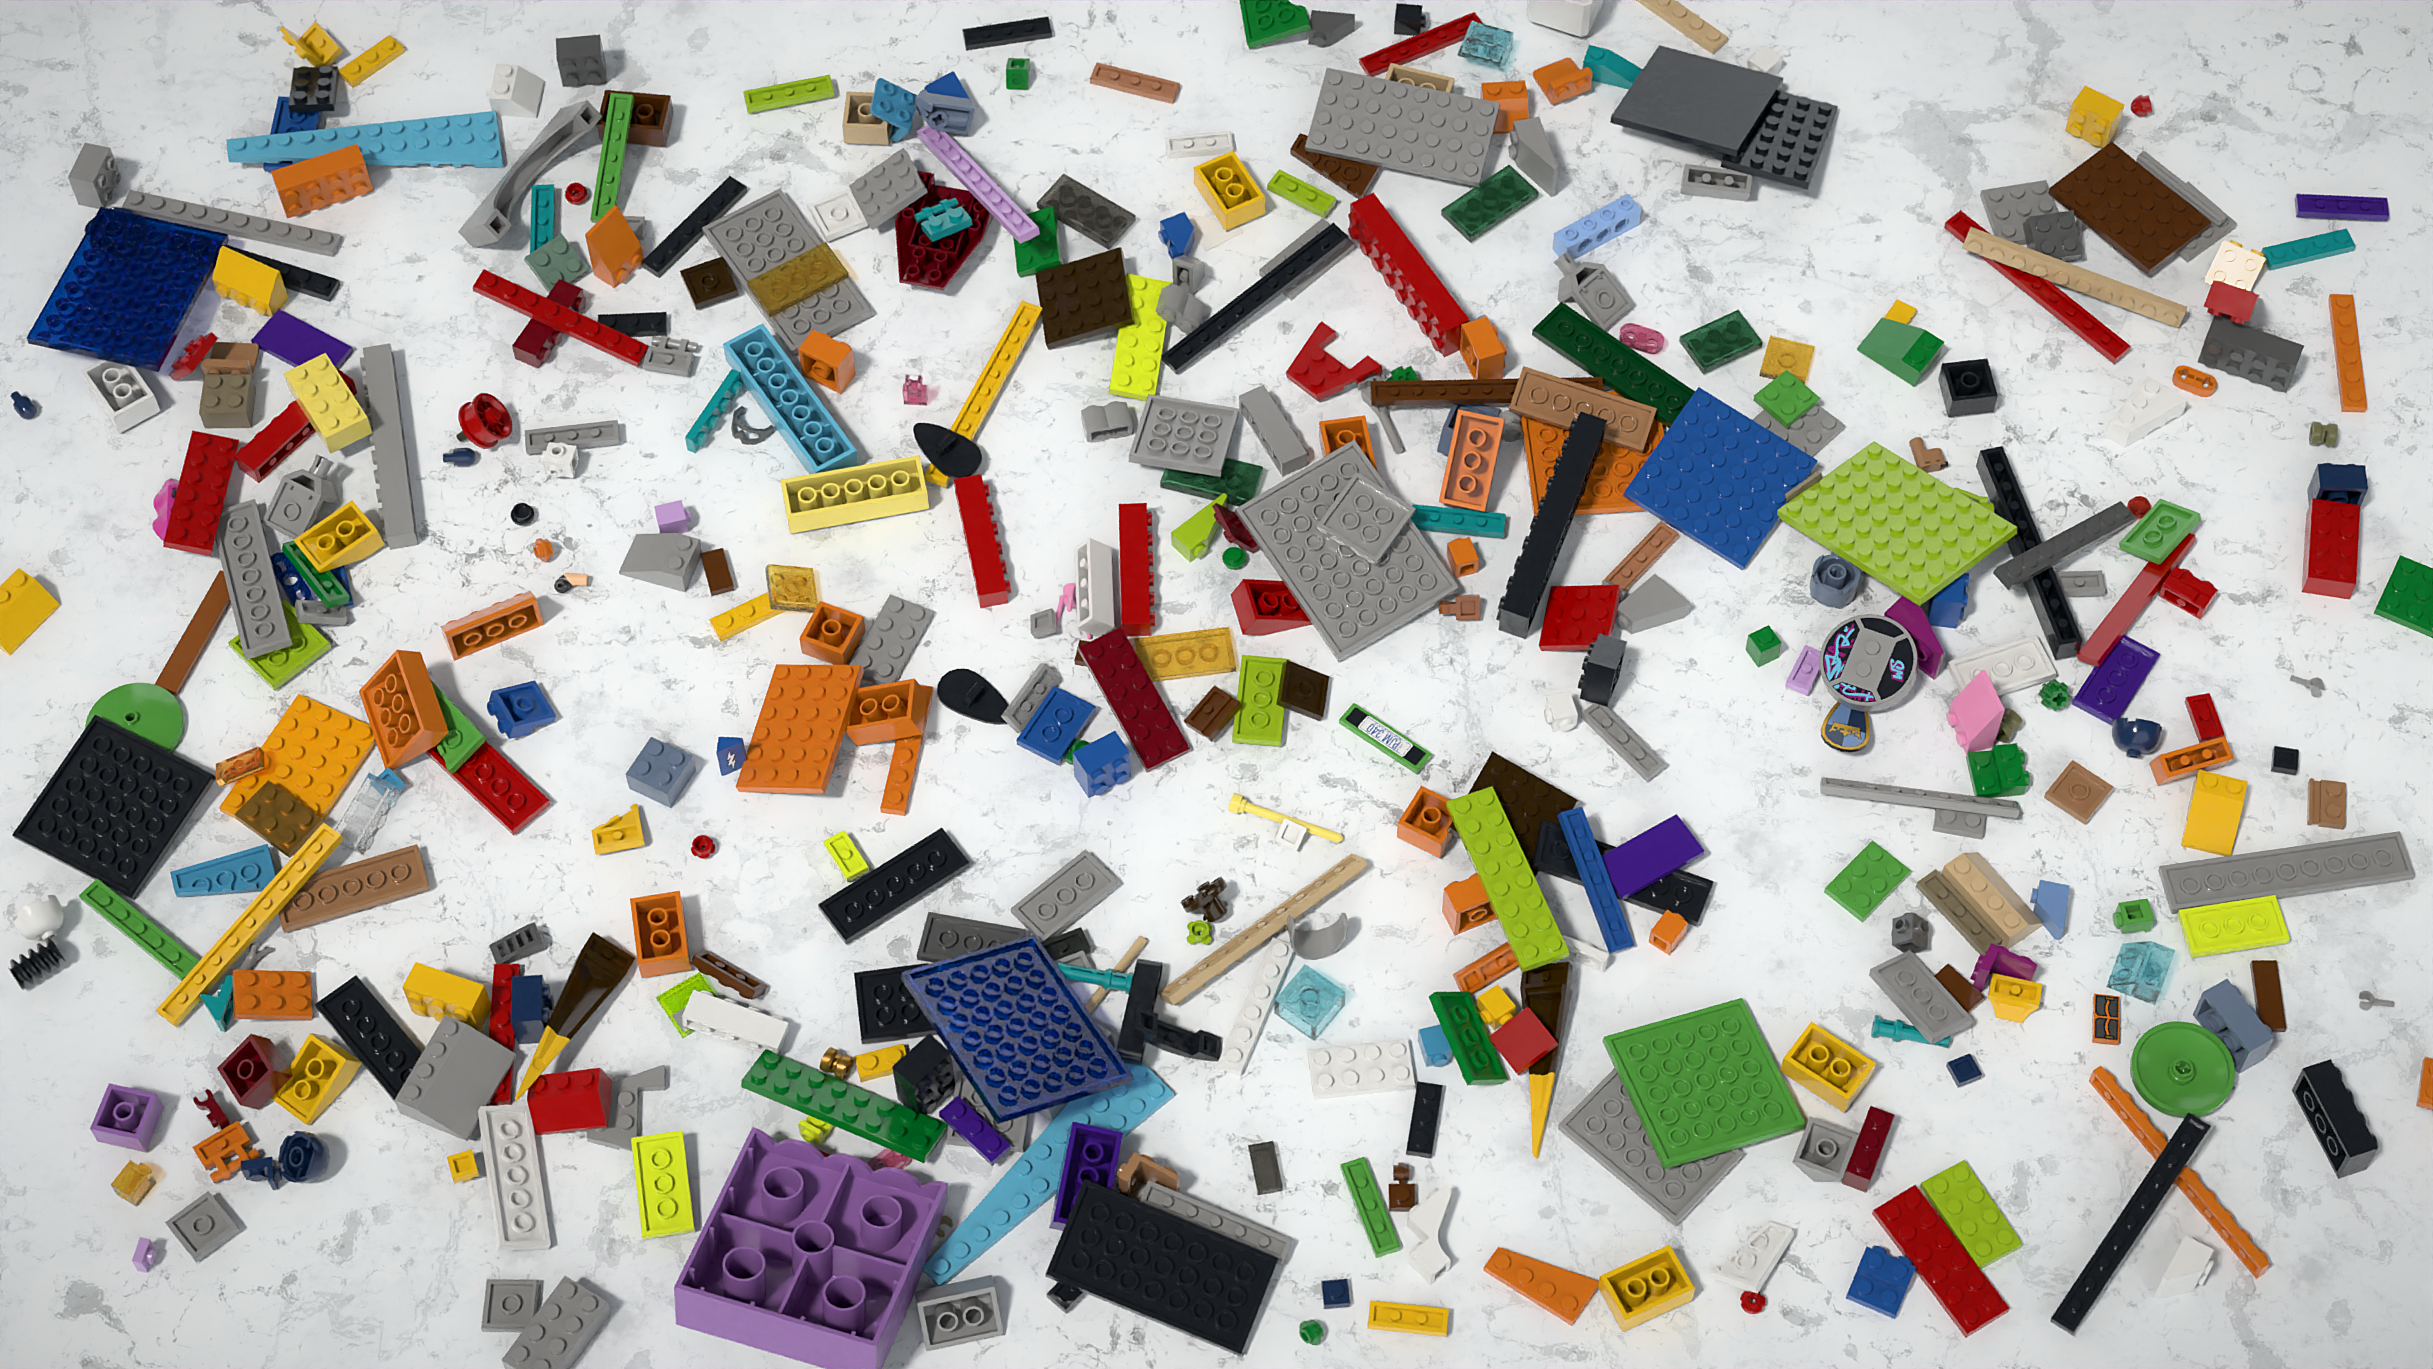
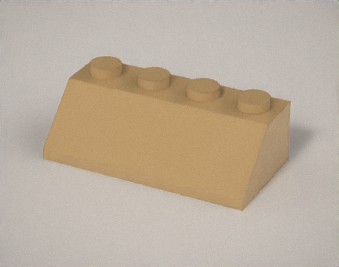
M1979 852L1962 853L1944 865L1941 875L2003 939L2000 946L2010 949L2043 926L2044 923Z

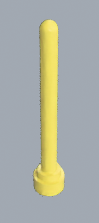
M1234 793L1228 808L1230 812L1238 814L1245 811L1280 824L1286 818L1307 828V833L1336 843L1343 840L1342 834L1249 803L1248 799L1244 798V795Z

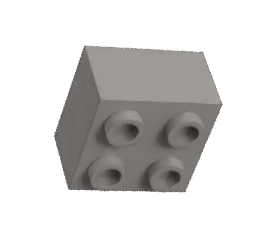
M84 143L68 179L79 205L104 210L107 202H110L112 199V192L115 186L120 182L121 173L109 147Z

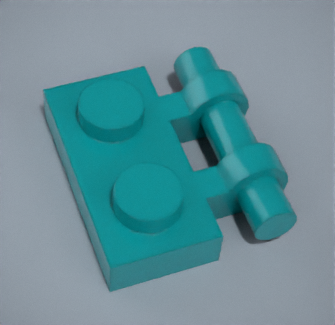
M956 198L944 199L938 205L931 208L927 206L922 208L921 212L914 214L917 223L925 220L921 223L922 230L932 242L972 226L971 217L961 206L952 209L958 206Z

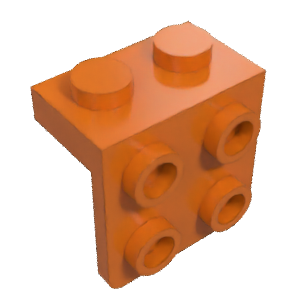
M1567 57L1534 70L1533 78L1551 105L1591 90L1593 73L1589 67L1579 70L1574 61Z

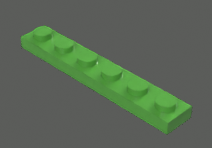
M611 93L590 217L593 223H597L614 205L617 206L633 110V95Z
M96 879L79 895L84 903L179 980L182 981L199 962L197 958L99 879Z

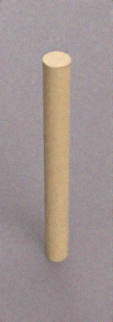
M1139 936L1114 967L1113 971L1123 973L1145 946L1147 940ZM1099 986L1081 1009V1012L1088 1017L1108 991Z

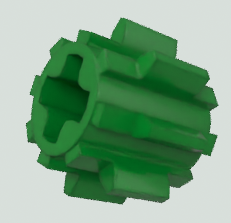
M2053 679L2049 683L2042 685V690L2039 691L2038 695L2043 699L2041 701L2043 706L2046 708L2050 706L2054 711L2067 706L2066 703L2070 700L2071 695L2068 694V686L2063 682L2059 683Z

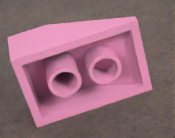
M1986 670L1981 671L1951 702L1949 711L1946 714L1948 724L1951 727L1953 726L1956 732L1957 743L1960 747H1963L1966 755L1968 752L1981 751L1994 745L2005 711Z

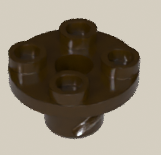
M1220 876L1211 883L1207 881L1201 884L1196 889L1198 891L1196 895H1189L1180 902L1186 913H1189L1199 908L1204 915L1203 920H1207L1210 923L1222 919L1228 911L1226 906L1229 904L1222 900L1219 894L1227 887V883Z

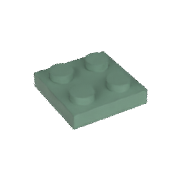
M562 233L524 258L548 293H550L559 279L572 283L589 270Z

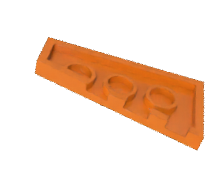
M1500 1247L1495 1250L1483 1270L1573 1326L1595 1294L1599 1284L1597 1280Z

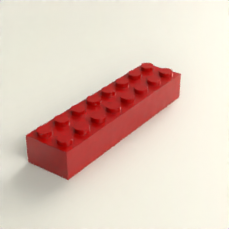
M1374 192L1350 203V214L1348 215L1350 220L1348 228L1350 237L1353 240L1356 239L1362 253L1365 256L1368 255L1374 269L1380 271L1386 285L1392 287L1398 301L1404 303L1407 307L1409 316L1418 322L1421 332L1430 338L1433 348L1439 351L1444 358L1459 351L1461 324L1468 323L1470 319Z

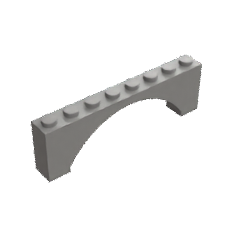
M588 100L561 108L460 228L458 233L473 248L499 241L512 226L509 222L510 214L527 186L557 155L585 133L590 132L602 115Z

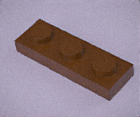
M707 950L693 955L690 963L697 967L698 971L702 974L710 975L717 979L721 985L738 991L739 995L743 998L752 1000L763 995L766 990V984Z

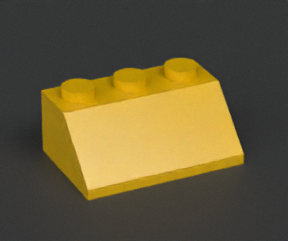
M225 246L220 248L212 277L217 294L223 298L233 299L241 306L253 308L261 315L266 314L272 317L288 300L280 271Z
M20 568L0 585V649L10 656L60 607L59 603L36 579Z

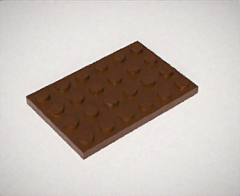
M2110 142L2051 186L2048 192L2069 211L2073 210L2076 217L2147 275L2210 228L2212 223L2113 142Z

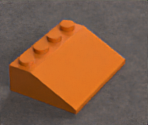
M396 650L359 690L385 769L389 767L393 770L435 747L449 732L421 652Z

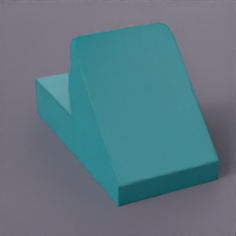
M226 975L224 983L220 984L218 997L200 994L204 1005L222 1032H226L234 1010L231 975Z

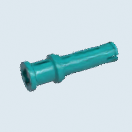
M1058 962L1056 978L1102 986L1107 991L1115 989L1125 991V994L1129 995L1133 973L1114 972L1111 968L1106 969V971Z
M1878 1015L1874 1016L1871 1031L1872 1038L1881 1036L1892 1038L1894 1042L1902 1039L1931 1045L1915 1026L1903 1024V1021L1900 1019L1891 1021L1880 1019ZM1950 1036L1932 1045L1948 1048Z

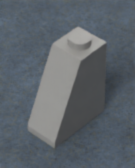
M1654 574L1618 605L1615 622L1621 629L1634 634L1685 618L1688 615L1690 602Z

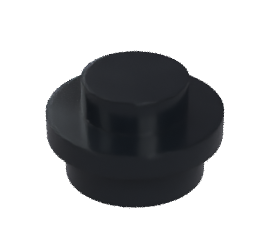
M526 503L516 504L511 511L513 523L520 526L531 523L535 516L533 508Z

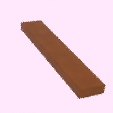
M220 570L154 684L166 689L173 695L178 696L231 603L223 571Z

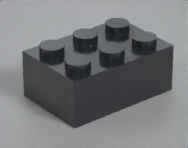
M930 1033L892 1066L897 1099L905 1107L917 1114L927 1115L932 1112L936 1103L943 1097H948L955 1088L951 1052Z

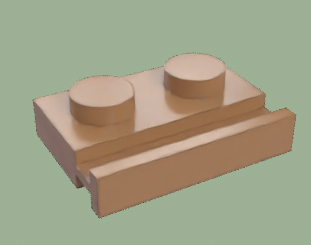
M2310 778L2308 782L2307 825L2316 824L2318 827L2343 830L2346 812V783L2322 779L2321 781H2315L2314 778Z

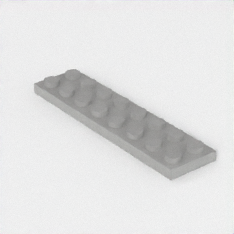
M253 499L224 508L215 539L243 654L246 660L292 646L293 643L256 500Z

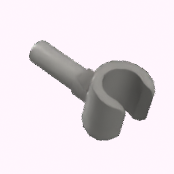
M2294 675L2290 677V681L2309 687L2311 695L2314 697L2321 696L2320 689L2325 690L2324 683L2319 677L2312 678L2311 680Z
M2362 991L2359 994V999L2368 1000V1002H2360L2359 1006L2362 1010H2369L2372 1006L2394 1007V1001L2374 998L2373 994L2369 991Z

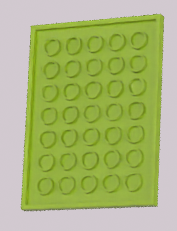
M1875 441L1828 473L1820 482L1803 491L1777 510V515L1781 520L1919 606L2017 534V526Z

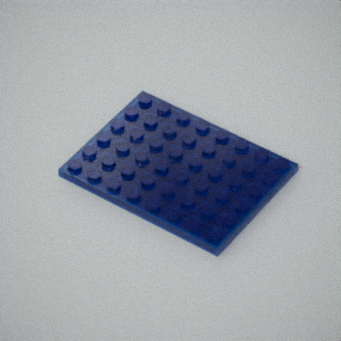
M100 207L26 337L28 344L159 372L216 266L220 248L222 246L226 247L229 242L228 234Z
M1035 934L902 972V982L997 1124L1132 1082L1133 1074Z

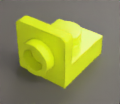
M809 1115L805 1121L800 1120L798 1123L800 1136L807 1142H816L820 1145L823 1144L834 1127Z

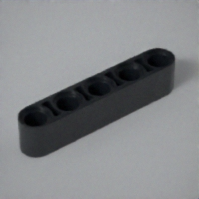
M1137 959L1116 1049V1062L1142 1065L1147 1042L1132 1030L1134 1007L1139 1006L1154 1012L1162 975V962Z

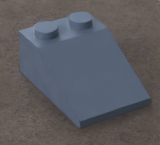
M1453 404L1443 425L1437 452L1443 453L1447 457L1449 455L1458 409L1498 417L1500 409L1485 404Z

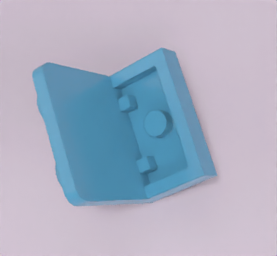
M879 78L875 83L870 113L893 125L890 139L898 143L904 136H908L911 131L917 95L883 78Z

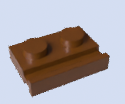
M1214 685L1186 717L1184 722L1186 726L1203 737H1207L1212 742L1239 711L1242 704L1239 700H1235L1231 695Z

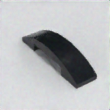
M1139 1006L1134 1007L1132 1030L1147 1043L1164 1051L1187 1058L1216 1062L1219 1060L1221 1037L1201 1029L1193 1033L1158 1020V1013Z

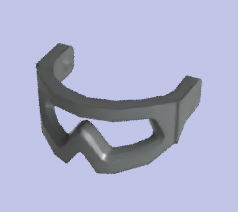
M743 406L734 411L731 431L735 439L739 437L742 444L756 445L765 441L769 435L774 433L775 427L772 425L765 429H756L744 425L739 420V417L745 413ZM736 425L742 430L737 432ZM744 431L756 433L759 437L754 439L747 438Z

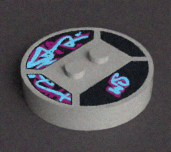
M1876 614L1854 616L1838 624L1826 637L1819 658L1822 679L1831 696L1840 704L1862 712H1875L1894 706L1910 692L1918 675L1919 663L1916 646L1908 631L1893 619Z

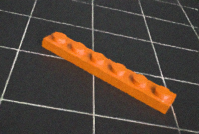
M2330 294L2328 303L2342 412L2365 413L2367 402L2354 298L2352 294Z
M920 685L927 693L923 735L896 739L880 807L881 813L901 816L906 814L934 692L933 686Z

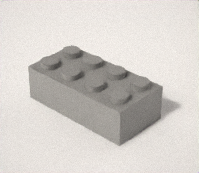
M564 1276L502 1358L505 1369H571L612 1314L608 1302L567 1276Z

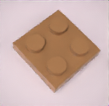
M2072 760L2047 790L2044 798L2078 821L2086 824L2110 795L2114 786Z

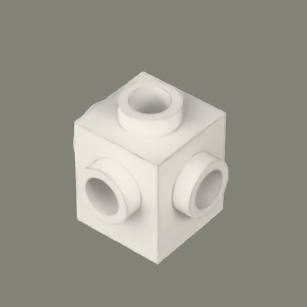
M549 442L547 450H544L541 456V464L544 465L546 474L554 477L574 478L579 462L576 446L563 442Z

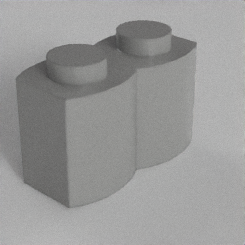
M1171 283L1161 290L1155 311L1163 320L1173 322L1180 331L1190 334L1202 324L1206 305L1198 298L1189 295L1183 288Z
M1113 401L1105 406L1090 405L1081 410V421L1087 442H1100L1109 438H1121L1132 434V421L1127 402Z

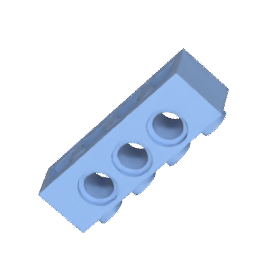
M1626 194L1555 232L1552 250L1558 257L1568 251L1575 260L1637 227L1640 221L1641 208L1629 194Z

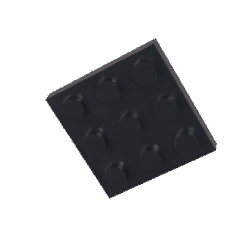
M929 963L854 972L862 1044L927 1036L929 1033L937 1035Z

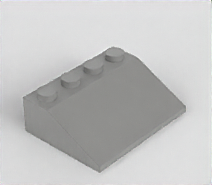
M444 1015L394 1100L399 1113L468 1141L479 1122L478 1109L480 1106L489 1105L516 1058V1054L471 1026Z

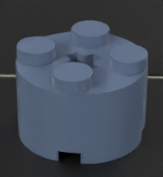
M1831 552L1830 555L1820 556L1813 565L1809 585L1811 597L1823 605L1837 609L1844 608L1856 596L1861 576L1860 569L1834 552Z

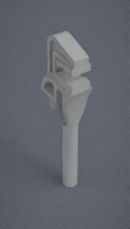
M1383 372L1376 376L1374 373L1364 377V381L1356 383L1357 388L1361 390L1363 401L1379 417L1394 452L1399 454L1403 451V447L1387 415V409L1393 411L1396 405L1371 406L1370 388H1367L1370 387V381H1386Z

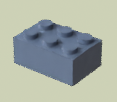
M2225 979L2202 992L2193 1016L2202 1027L2211 1031L2225 1044L2232 1056L2235 1070L2240 1074L2263 1061L2274 1039L2272 1031L2257 1017L2255 1009L2242 998L2238 987L2232 985L2228 979Z

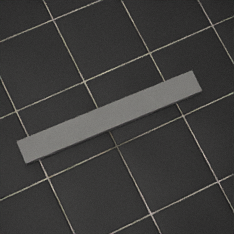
M1821 777L1820 794L2018 818L2019 815L2018 802L2011 800Z

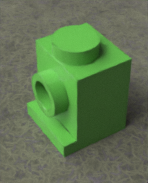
M2148 898L2120 902L2112 916L2114 926L2116 928L2120 927L2122 934L2138 931L2150 932L2155 921Z

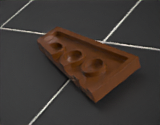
M1300 133L1290 149V155L1357 199L1363 198L1380 171V166L1305 151L1308 136Z

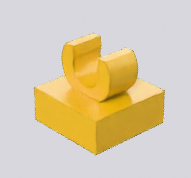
M472 1149L447 1156L454 1183L466 1182L479 1176Z

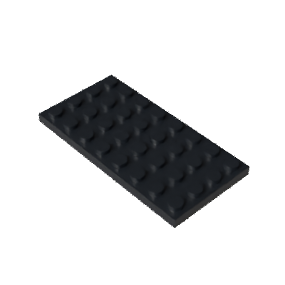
M1084 1179L1045 1277L1241 1356L1278 1258Z

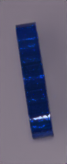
M284 552L273 554L271 560L276 579L293 607L296 600H300L296 594L297 591H300L301 595L305 597L304 600L313 601L309 587ZM278 562H282L286 568L285 571H282L281 567L277 565ZM289 577L297 578L296 583L293 585H286L285 581Z

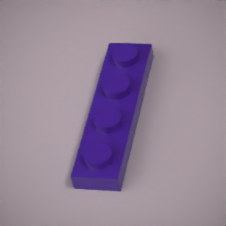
M2296 194L2295 197L2296 217L2387 221L2389 218L2387 198Z

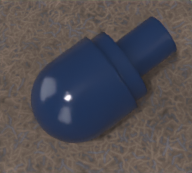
M18 391L13 392L10 397L14 401L15 411L23 419L29 420L34 418L37 408L31 399L27 396H21Z
M471 448L453 449V453H443V463L454 462V466L458 467L471 466L476 461V453Z

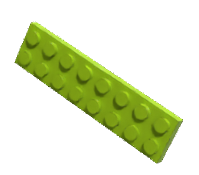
M1493 786L1446 801V808L1521 971L1525 972L1569 957L1570 952Z

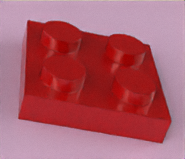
M211 332L205 336L200 335L195 341L192 339L185 346L184 350L186 353L182 358L179 356L172 363L171 367L173 370L169 373V376L174 381H177L192 373L218 340V337Z

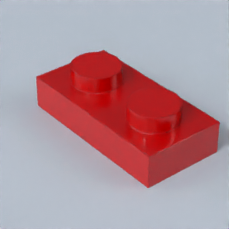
M2210 693L2186 697L2185 705L2199 743L2223 737L2224 731Z

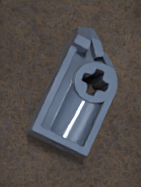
M922 90L917 95L915 103L929 127L938 131L968 135L974 113V107L970 99L928 93L927 90Z

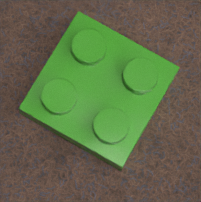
M1785 370L1754 395L1753 401L1787 429L1819 403L1820 397L1788 370Z

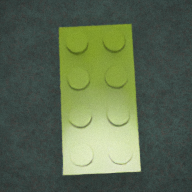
M1242 655L1237 700L1241 702L1242 707L1235 714L1232 735L1233 743L1281 747L1285 708L1276 705L1282 665L1286 660L1290 661V659Z
M1965 1160L1921 1182L1920 1188L1980 1270L2022 1247V1242Z

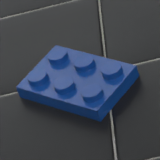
M1053 686L1017 738V745L1059 765L1095 713L1096 706Z

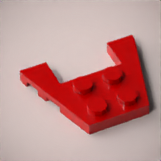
M1322 321L1315 328L1286 371V376L1290 381L1317 401L1344 390V386L1352 382L1360 383L1364 381V377L1374 373L1376 376L1383 372L1382 365L1368 355L1349 369L1323 350L1337 336L1336 332Z

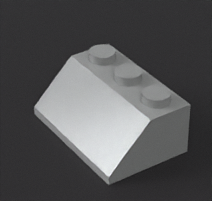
M992 1275L914 1291L926 1351L1004 1335Z

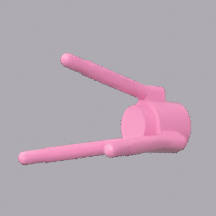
M1075 583L1064 585L1063 595L1059 596V604L1056 610V627L1064 604L1068 612H1071L1072 608H1076ZM1086 632L1087 638L1091 639L1092 635Z

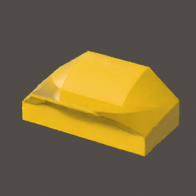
M1992 973L1988 999L1992 1003L1995 1017L2023 1023L2031 1012L2038 1009L2043 984Z

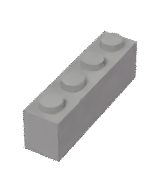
M1262 385L1239 395V410L1282 477L1306 467L1307 456H1309L1308 448L1305 443L1299 441L1295 427L1288 424L1286 414L1283 409H1279L1276 405L1273 393L1268 392L1265 386Z

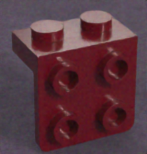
M1218 503L1212 506L1215 511L1214 517L1225 530L1223 534L1229 543H1235L1242 550L1246 549L1253 554L1260 549L1235 512Z

